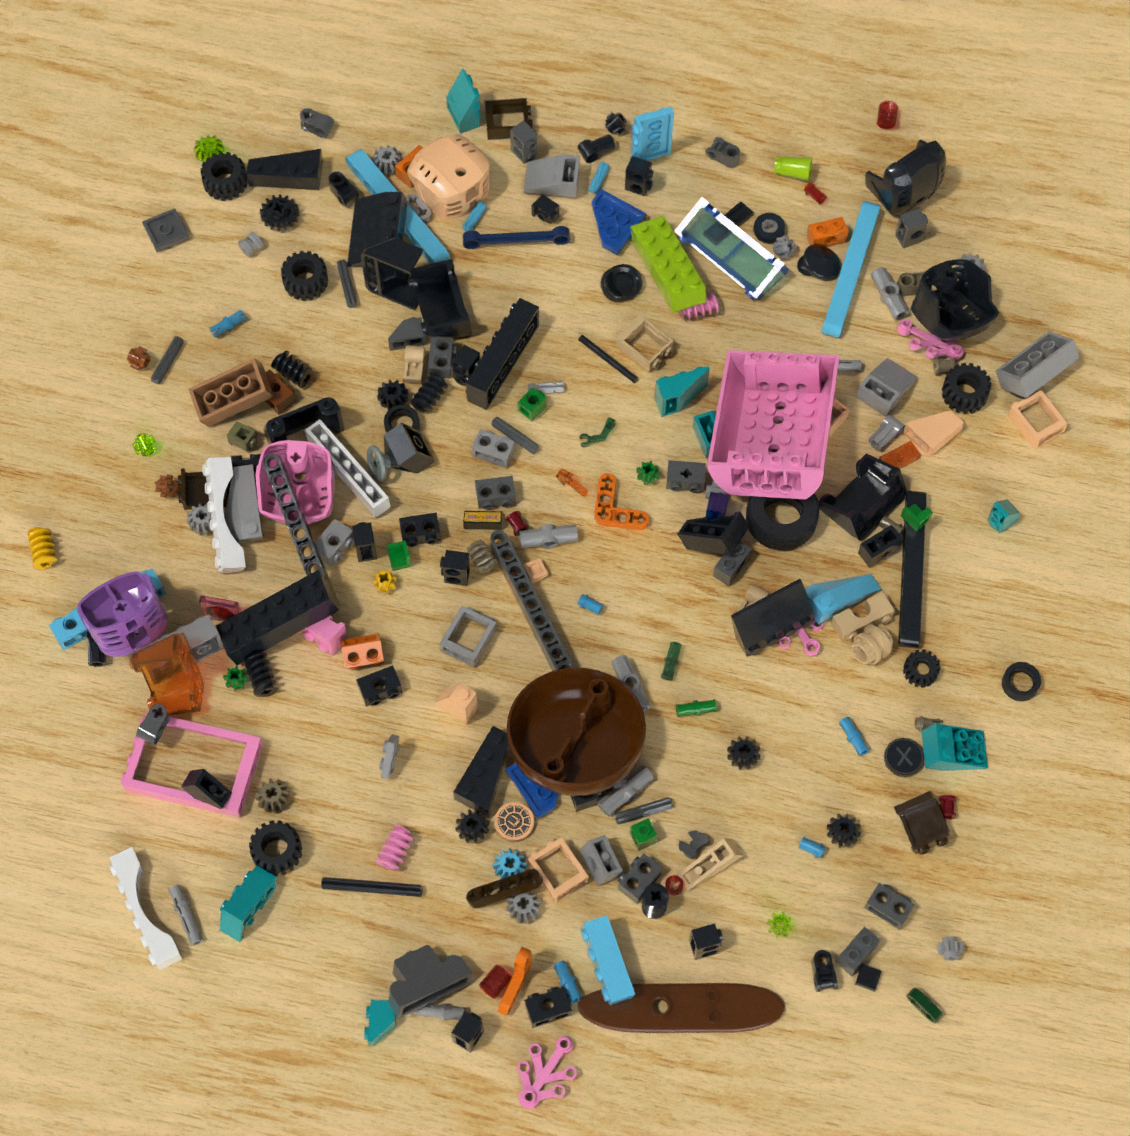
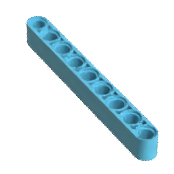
M362 149L345 158L349 168L372 195L382 192H398ZM407 203L404 234L415 246L424 250L422 255L429 264L449 260L450 255L446 248Z
M867 201L862 203L824 321L822 334L840 337L881 205Z

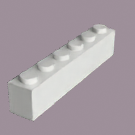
M321 420L305 429L307 441L318 444L329 451L335 473L375 518L390 508L389 497Z

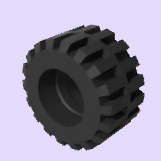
M219 152L217 155L214 153L211 158L207 157L206 162H203V168L200 170L204 189L210 197L214 196L216 200L220 198L221 201H225V199L233 200V197L237 198L239 193L244 192L248 180L244 163L237 155H231L230 152H226V154ZM222 174H231L230 177L225 179L217 178Z
M300 251L299 254L295 252L292 254V257L288 256L286 258L287 261H284L283 267H281L283 286L288 295L294 296V299L298 300L301 298L302 301H306L308 298L313 300L315 296L318 298L320 292L324 293L325 287L328 286L326 264L322 257H318L316 253L312 254L311 251H307V253ZM305 272L313 274L307 279L296 278L299 274Z
M962 363L961 366L957 364L954 366V369L951 368L942 387V398H945L944 402L946 405L949 404L951 410L954 408L956 409L955 412L959 413L962 411L963 414H967L970 411L972 414L976 410H981L982 406L986 404L992 385L990 376H986L987 372L980 370V366L977 365L975 367L972 363H969V365ZM958 385H969L975 392H964L959 389Z
M274 820L269 821V825L263 823L261 824V829L257 827L254 830L256 834L251 835V842H249L250 854L255 865L269 873H273L274 876H278L280 872L282 875L287 874L286 870L289 869L291 872L294 870L293 865L299 864V858L302 857V844L294 827L291 828L287 822L284 825L280 820L277 823H274ZM274 840H282L287 843L286 850L279 856L271 857L264 853L266 846Z

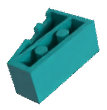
M259 866L247 872L243 880L244 882L234 888L231 898L229 900L226 899L220 907L221 919L219 930L238 942H241L243 939L242 932L246 925H252L254 922L252 917L258 909L262 910L276 889L277 877Z

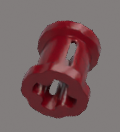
M520 511L512 512L505 519L513 528L515 536H519V531L529 529L528 524H525L522 520Z
M939 796L941 810L945 819L951 820L957 817L955 813L957 797Z

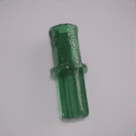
M678 642L670 643L667 657L664 658L665 665L661 678L664 680L672 681L676 665H679L678 658L682 645Z

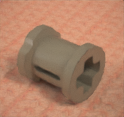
M935 358L934 374L938 375L942 372H949L951 368L954 369V358L949 360Z

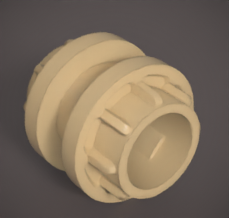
M869 626L863 633H859L854 637L852 653L860 663L875 665L881 660V657H886L891 653L893 647L892 636L884 627Z

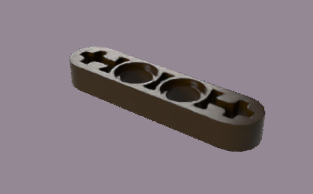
M530 869L473 888L467 893L466 900L472 908H480L534 890L541 886L543 878L537 869ZM518 883L514 888H510L512 884ZM499 889L497 893L491 895L494 890Z

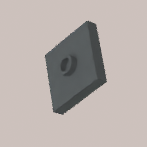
M175 208L142 221L156 252L190 239Z

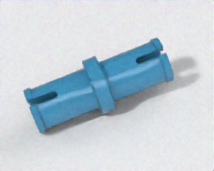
M239 310L229 317L225 316L221 322L209 328L210 332L218 329V331L212 334L216 338L227 330H233L234 326L246 320L245 315L238 318L244 312Z
M850 717L842 719L839 725L847 735V741L852 743L859 756L867 754L870 749L861 737L862 733L860 730L856 729Z
M564 960L557 962L553 968L561 981L559 983L561 988H565L571 1004L580 1001L583 997L575 984V977L571 976Z

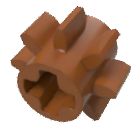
M139 346L130 350L127 361L131 364V368L139 370L148 366L150 355H148L147 349Z
M160 475V479L155 482V492H161L160 497H174V493L179 490L178 480H172L173 475Z

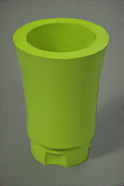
M776 156L774 174H781V176L794 177L809 182L813 158Z

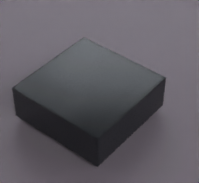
M862 964L855 985L875 992L882 971Z

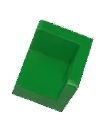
M913 504L910 508L907 506L903 508L901 517L917 532L930 521L933 512L928 507L922 511L916 504Z
M406 541L387 545L392 571L411 567Z

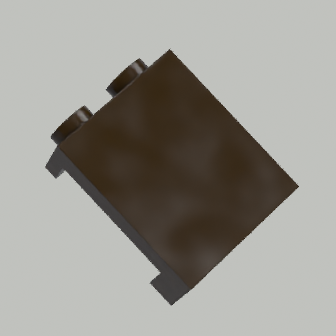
M185 468L181 469V475H178L179 487L181 486V492H178L179 503L183 504L184 510H192V506L199 507V502L204 506L209 501V496L205 493V483L207 481L203 472L187 473ZM228 485L224 493L223 507H227Z
M926 792L894 806L896 814L900 816L912 845L911 849L915 854H926L931 851L930 848L944 846L949 843L950 839H953L933 792Z

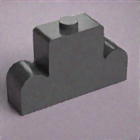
M425 945L414 951H408L402 957L394 960L393 975L397 981L393 982L390 986L389 1005L399 1019L469 985L472 972L464 960L457 955L448 956L444 963H442L430 945Z

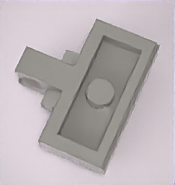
M392 734L389 740L384 742L382 752H385V757L381 759L379 770H382L381 778L389 779L394 771L396 756L400 751V744L398 745L400 736Z

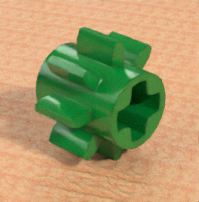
M652 461L642 462V467H637L636 473H638L637 480H642L644 485L646 483L654 484V478L659 479V466H654Z
M238 666L232 669L227 668V675H223L224 680L227 681L225 683L226 687H232L234 692L239 688L244 689V682L249 681L248 677L245 676L246 670L242 669L240 671Z

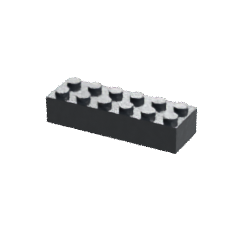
M521 298L518 299L517 303L512 304L508 317H504L500 330L494 333L490 346L487 345L485 347L481 360H477L473 373L469 374L465 380L468 402L485 410L488 409L539 327V306Z
M317 570L216 625L227 656L236 665H239L252 655L269 649L337 612L339 608L328 581Z

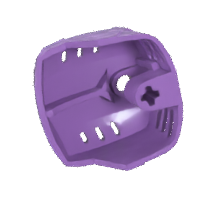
M138 571L120 575L103 583L83 597L77 605V612L85 628L89 631L100 650L111 657L127 656L159 638L168 625L167 613L148 574H141Z

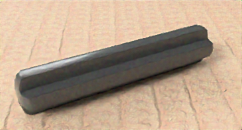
M344 259L337 261V267L348 308L356 307L357 301L347 262Z
M178 336L173 338L151 376L153 383L160 384L184 343L182 338Z
M495 417L492 420L491 425L511 438L532 454L538 451L539 445L501 418Z
M670 797L615 813V821L617 824L626 823L671 809L673 804Z

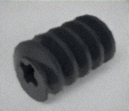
M288 350L278 354L272 361L271 367L276 369L278 373H281L282 376L287 377L289 381H293L299 388H304L310 381L312 367L306 368L305 362L300 364L301 360L299 358L294 360L295 356L293 354L289 356Z
M430 372V375L426 377V381L422 383V387H419L414 398L410 400L411 405L419 412H431L433 409L430 405L436 406L435 400H440L441 398L438 394H444L442 388H448L445 380L438 374Z
M265 652L252 655L244 663L249 680L252 682L253 693L257 697L271 696L278 691V687H274L277 683L275 680H272L274 674L270 673L272 668L268 666L270 662L266 659L268 655Z
M657 883L650 884L645 888L642 911L646 917L658 919L665 915L669 901L668 890L663 885Z

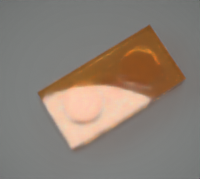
M909 441L880 456L879 459L901 469L920 459L921 454L912 441Z

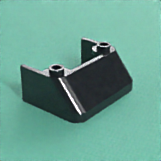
M392 238L366 248L361 255L365 287L375 295L415 310L418 301L414 287L410 288L408 277H411L410 274L424 250L405 242L401 238Z

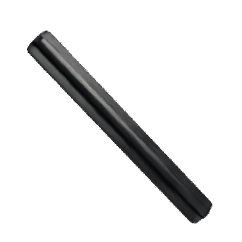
M323 877L321 882L323 889L415 897L422 895V886L417 884Z

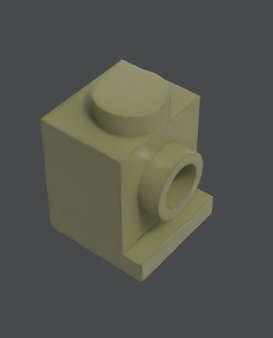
M236 421L227 434L230 445H235L246 452L250 448L254 449L258 443L256 430Z

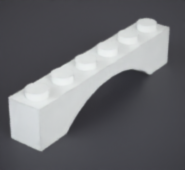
M231 457L208 458L202 466V472L206 476L207 481L205 483V493L209 496L207 509L208 512H211L210 530L214 534L212 547L216 549L215 567L218 568L219 573L242 572L246 567L244 550L231 535L223 513L224 493L228 482L233 476Z
M131 847L109 857L112 862L109 868L113 876L117 875L120 881L117 883L120 893L126 894L127 900L124 901L129 912L133 911L135 918H132L136 929H141L143 933L140 939L144 947H149L151 951L148 957L152 966L157 965L159 970L182 960L172 936L155 927L143 912L139 893L143 869L134 849Z

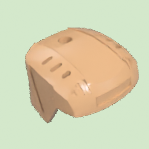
M460 134L446 135L430 142L415 155L407 169V175L414 184L419 198L428 206L433 214L443 220H453L467 214L474 209L477 202H482L490 189V164L487 157L468 138ZM458 172H464V173H465L464 176H458V175H456V174H457Z

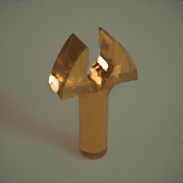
M561 468L556 475L559 482L563 486L567 483L580 495L586 496L588 491L571 478L573 474Z

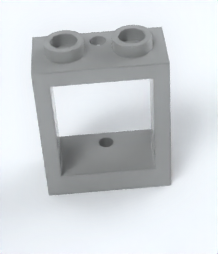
M461 606L440 642V651L475 668L497 630L495 620L490 616L478 614L471 607ZM464 617L487 628L474 652L450 641Z

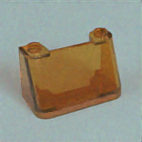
M183 632L175 633L133 653L129 660L130 667L136 673L142 671L151 692L150 698L147 700L149 710L153 705L161 704L166 708L169 716L201 711L204 691L203 678Z

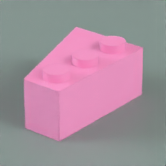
M329 615L301 632L304 633L303 636L309 642L314 641L317 643L318 648L322 652H328L333 656L341 648V640L348 639L345 624L333 622V617Z

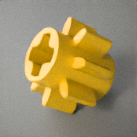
M381 569L380 573L374 574L376 580L373 581V587H377L378 593L383 591L388 594V591L395 589L394 583L397 580L396 576H392L391 570L387 572Z

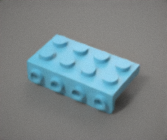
M672 107L661 108L658 111L643 113L634 117V124L632 125L633 135H631L633 143L631 146L632 156L647 161L671 154L674 121Z

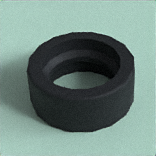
M407 405L393 406L384 416L386 433L392 429L391 421L401 415L410 417L413 421L412 428L419 430V417L412 407Z
M1027 662L1013 663L1006 669L1002 678L1004 693L1015 701L1030 700L1036 695L1041 685L1039 671ZM1015 672L1027 674L1033 681L1031 689L1028 691L1015 689L1010 683L1011 675Z

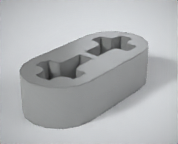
M407 195L406 199L409 206L425 224L431 220V211L418 195Z

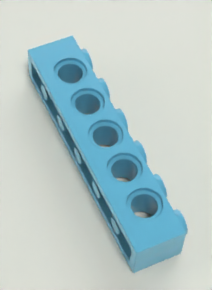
M153 569L141 572V574H148L159 598L166 594L162 583ZM78 608L73 609L70 614L59 617L49 624L62 650L87 638V629L77 612ZM71 625H76L75 628L68 629Z

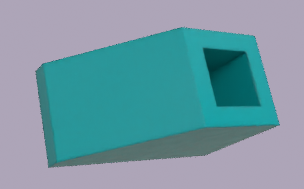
M1008 499L1001 500L993 504L987 520L993 529L1001 533L1017 522L1020 512Z
M371 1000L370 1006L366 1007V1019H369V1027H365L364 1040H367L369 1046H374L396 1026V1014L389 1005L388 1000Z

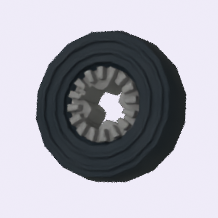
M763 213L755 220L753 231L759 241L772 244L777 242L776 238L784 236L786 226L784 220L779 215Z

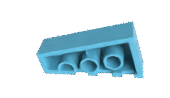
M608 916L585 922L580 931L583 941L588 948L587 952L590 961H593L595 966L594 972L597 981H600L603 989H601L604 1001H608L609 1005H613L633 998L635 992Z

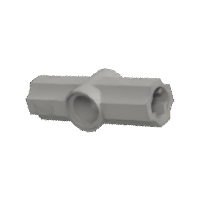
M880 267L872 272L871 278L881 294L882 303L887 305L894 319H903L909 314V310L899 294L898 285L892 281L886 268Z
M546 524L539 527V529L519 531L521 548L542 546V548L550 549L558 546V544L578 542L576 524L558 527L553 524Z
M627 655L616 657L611 661V664L618 679L625 685L628 682L636 684L634 687H627L638 698L643 712H646L651 708V705L640 684L639 676L635 673Z
M640 766L630 776L625 777L618 784L614 785L612 791L605 795L597 805L609 817L623 804H628L635 799L639 791L654 779L653 775L647 767Z

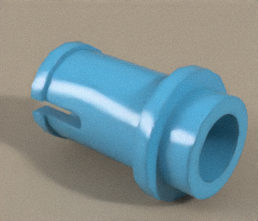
M582 594L577 603L580 605V608L584 607L598 615L603 604L589 598L588 594Z
M806 837L802 838L799 849L815 855V858H822L826 850L823 843L818 844Z

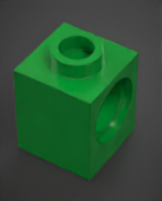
M533 387L518 401V411L530 421H533L546 408L545 394L535 390Z
M649 818L630 826V835L638 851L657 842V834Z

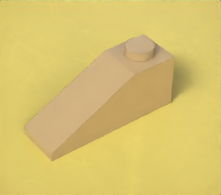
M724 838L677 875L687 890L690 891L728 868L741 858L743 854L732 839Z

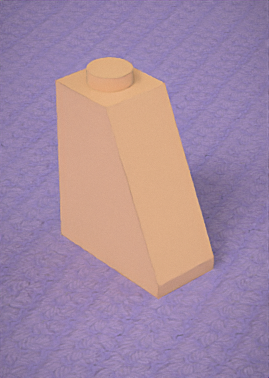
M950 410L909 421L906 423L903 433L928 457H931L961 432L964 422L959 415L954 414Z
M460 682L447 687L437 699L435 705L467 725L478 711L477 693Z

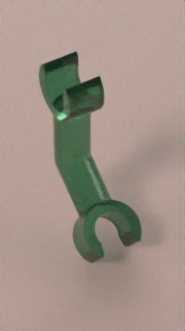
M608 417L601 434L592 436L585 433L579 436L580 439L588 440L581 443V447L585 448L590 443L605 441L615 426V420Z

